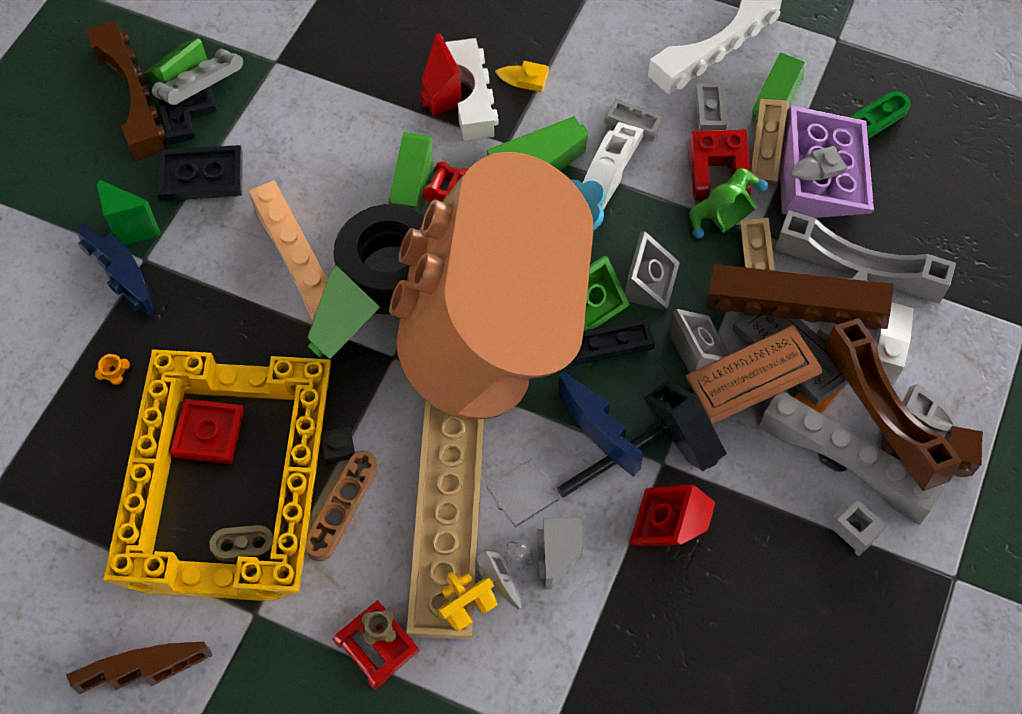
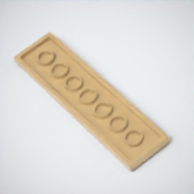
M426 399L406 634L409 637L472 640L473 601L464 606L472 622L460 631H455L446 619H440L435 610L457 596L454 593L445 599L441 593L442 589L450 585L446 578V575L453 572L458 579L469 573L473 581L464 587L465 590L475 584L485 419H467L448 414L430 404Z

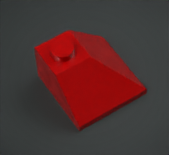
M441 33L435 36L422 77L423 91L419 92L423 106L429 107L432 116L458 108V103L462 102L460 70Z
M693 484L646 488L629 544L633 547L681 545L708 530L715 501Z

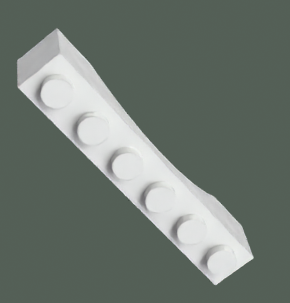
M741 0L737 15L720 33L698 43L668 46L651 58L648 77L669 95L677 89L684 88L696 75H702L710 65L720 62L728 52L738 49L746 39L756 36L767 24L774 23L780 15L779 10L782 0Z

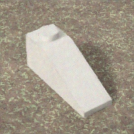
M893 302L891 303L888 329H877L875 337L880 360L891 383L897 381L905 366L911 339L914 308Z

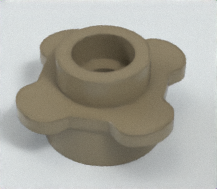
M390 610L367 612L363 615L362 623L365 625L366 631L363 635L365 643L373 645L376 641L383 640L389 643L395 639L396 632L392 628L394 614ZM381 625L382 628L380 630H377L376 626Z

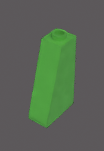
M573 116L487 150V156L499 152L523 153L541 159L561 171L585 153L588 132L583 124L580 125L576 117Z

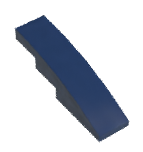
M562 371L559 374L558 393L572 417L586 435L611 460L634 477L641 470L644 452L625 440L627 427L609 416V402Z

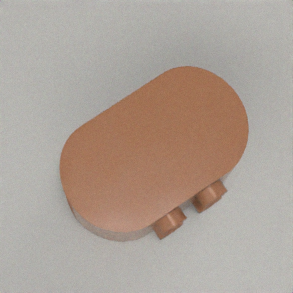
M499 152L483 157L468 169L442 202L434 199L430 203L420 229L410 228L401 244L399 262L410 266L407 281L403 279L399 281L390 302V314L400 317L397 335L398 357L406 377L415 390L430 404L448 414L467 419H489L500 416L510 411L522 400L530 379L557 373L571 363L580 350L584 331L593 240V217L586 199L576 185L561 171L547 162L518 152Z

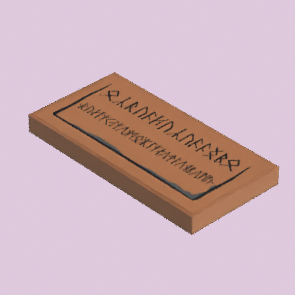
M793 325L687 374L686 378L711 424H714L822 374V367Z

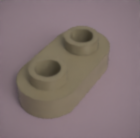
M262 525L224 528L218 530L211 537L210 550L214 557L221 562H237L238 556L263 559L271 554L274 536L270 529ZM258 541L265 542L261 548H255V543ZM226 544H233L231 550L223 551V547Z

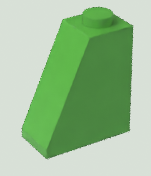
M782 52L779 53L752 108V117L755 118L756 122H758L760 99L786 100L789 106L804 79V61Z
M403 132L389 204L403 205L421 212L425 200L422 193L425 186L430 183L434 170L431 136Z
M337 265L330 270L307 336L311 341L308 347L319 358L326 355L331 359L380 308Z

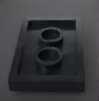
M241 145L159 150L157 197L159 201L242 196L243 151Z

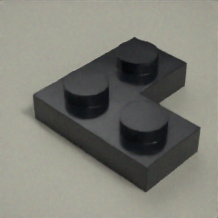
M211 86L175 105L159 99L166 138L169 144L195 139L191 118L217 112Z

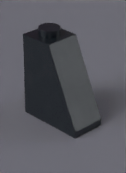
M666 381L644 397L645 402L688 463L701 471H705L715 466L718 460L727 454L696 395Z

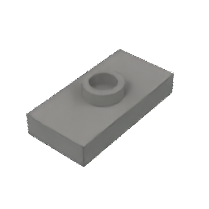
M615 98L605 116L604 123L616 127L618 122L644 129L643 138L654 141L663 124L664 116Z

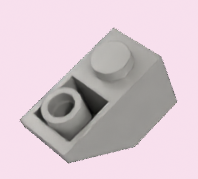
M581 517L543 518V529H537V548L544 549V559H538L539 578H545V589H552L582 558L583 536Z

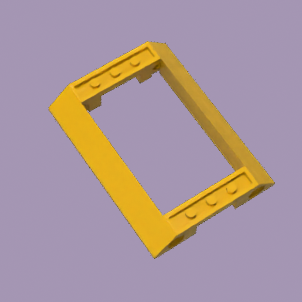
M152 350L103 580L145 594L274 601L299 594L331 359L271 356L269 367L216 364L212 353ZM184 394L294 400L270 556L271 561H259L257 557L238 556L237 564L179 561L174 552L155 551L153 554L172 459L170 450Z

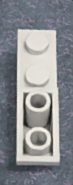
M618 122L613 131H608L597 150L583 184L588 181H596L603 186L605 199L600 205L603 210L622 180L623 170L642 140L644 129Z

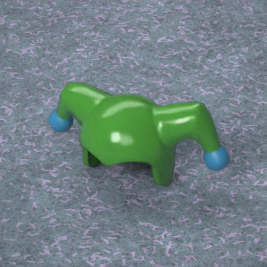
M737 169L728 183H723L714 188L707 199L691 208L689 217L694 229L692 236L696 239L704 236V230L701 228L703 219L713 220L723 233L757 209L754 201L746 191L747 184H753L759 191H765L768 188V183L765 180H760L747 169Z

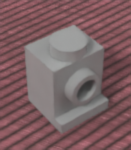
M857 500L850 507L844 504L835 513L833 519L836 522L832 529L855 549L854 553L860 556L880 536L887 525Z

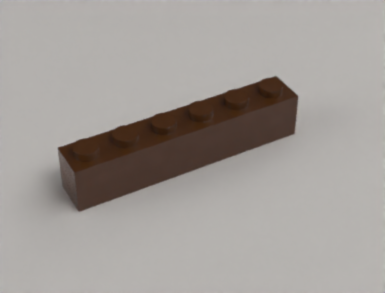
M714 264L709 290L710 309H716L720 312L735 311L752 316L759 314L769 315L779 319L795 318L811 323L820 321L838 325L860 318L868 329H888L894 284Z

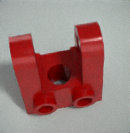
M747 129L692 131L687 146L694 200H705L710 194L709 166H727V168H731L732 175L739 168L750 171ZM751 184L746 186V191L749 195H751Z

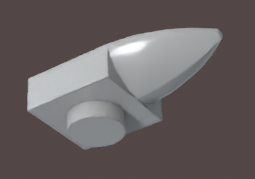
M835 146L812 151L807 158L802 159L795 165L791 175L802 180L819 181L842 175L846 171L847 166Z
M917 384L909 387L902 403L917 420H921L924 426L928 425L942 431H948L951 426L959 427L953 413L941 400Z
M484 551L478 555L476 559L480 565L479 572L481 577L485 579L490 578L503 597L512 606L520 609L521 600L518 589L501 554Z

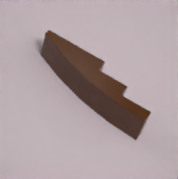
M204 641L168 643L135 649L101 659L70 672L66 676L70 686L79 694L106 681L115 690H118L142 677L151 686H154L213 655Z

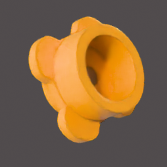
M107 354L98 362L95 376L98 380H109L113 385L120 384L123 381L122 376L125 370L130 368V363L125 358L120 359L117 355Z

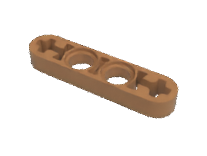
M358 451L352 455L307 534L305 549L308 556L314 561H325L334 553L375 478L378 468L376 458L372 453ZM365 461H368L369 469L364 468L361 471L359 481L356 479L359 473L357 464H364ZM352 485L358 489L355 497L351 499H345L340 495L341 490L345 486ZM340 512L343 515V519L338 525L332 526L326 523V517L329 513ZM320 528H323L328 532L324 538L326 548H319L316 552L313 543L321 542L324 533Z

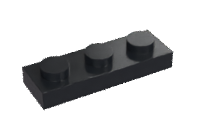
M648 319L583 331L580 350L573 361L569 363V366L654 349L655 341Z

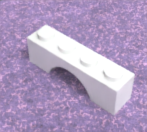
M476 38L445 42L460 70L461 82L469 86L473 91L467 99L458 103V118L463 141L494 137V126L499 124L496 109L492 110L491 105L494 104L492 88L487 89L486 84H489L488 69L482 68V64H485L483 48L478 49Z

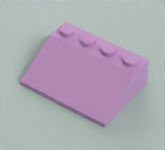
M790 106L787 111L780 165L782 214H787L788 210L813 218L871 214L874 211L866 121ZM835 146L847 166L846 171L842 175L819 181L802 180L791 175L795 165L802 159L807 158L812 151Z

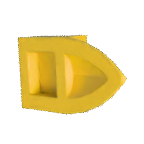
M524 61L522 66L503 67L495 70V73L500 79L510 85L542 92L549 73V66Z

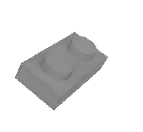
M697 83L696 101L699 131L726 130L727 119L723 83Z

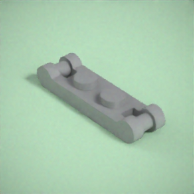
M219 49L214 58L200 62L199 66L190 71L181 72L177 78L165 84L162 82L155 83L152 87V94L171 105L178 104L240 70L243 66V59L237 54H231L225 49Z

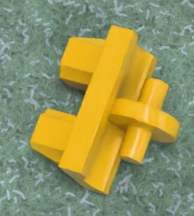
M451 572L446 575L450 585L442 589L441 593L445 599L454 593L457 596L435 611L440 619H446L455 631H460L472 622L464 609L465 605L473 601L481 614H485L498 605L491 590L494 584L490 578H483L465 590L464 587L473 581L469 573L458 579Z

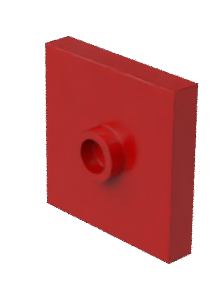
M184 399L170 450L171 457L232 464L245 411L243 405Z

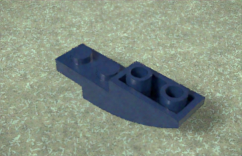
M83 223L75 230L80 239L78 243L80 248L88 256L94 254L97 257L98 263L104 268L109 278L108 286L117 295L123 293L133 309L136 311L141 309L148 316H151L154 310L150 291L130 251L112 232L102 239Z

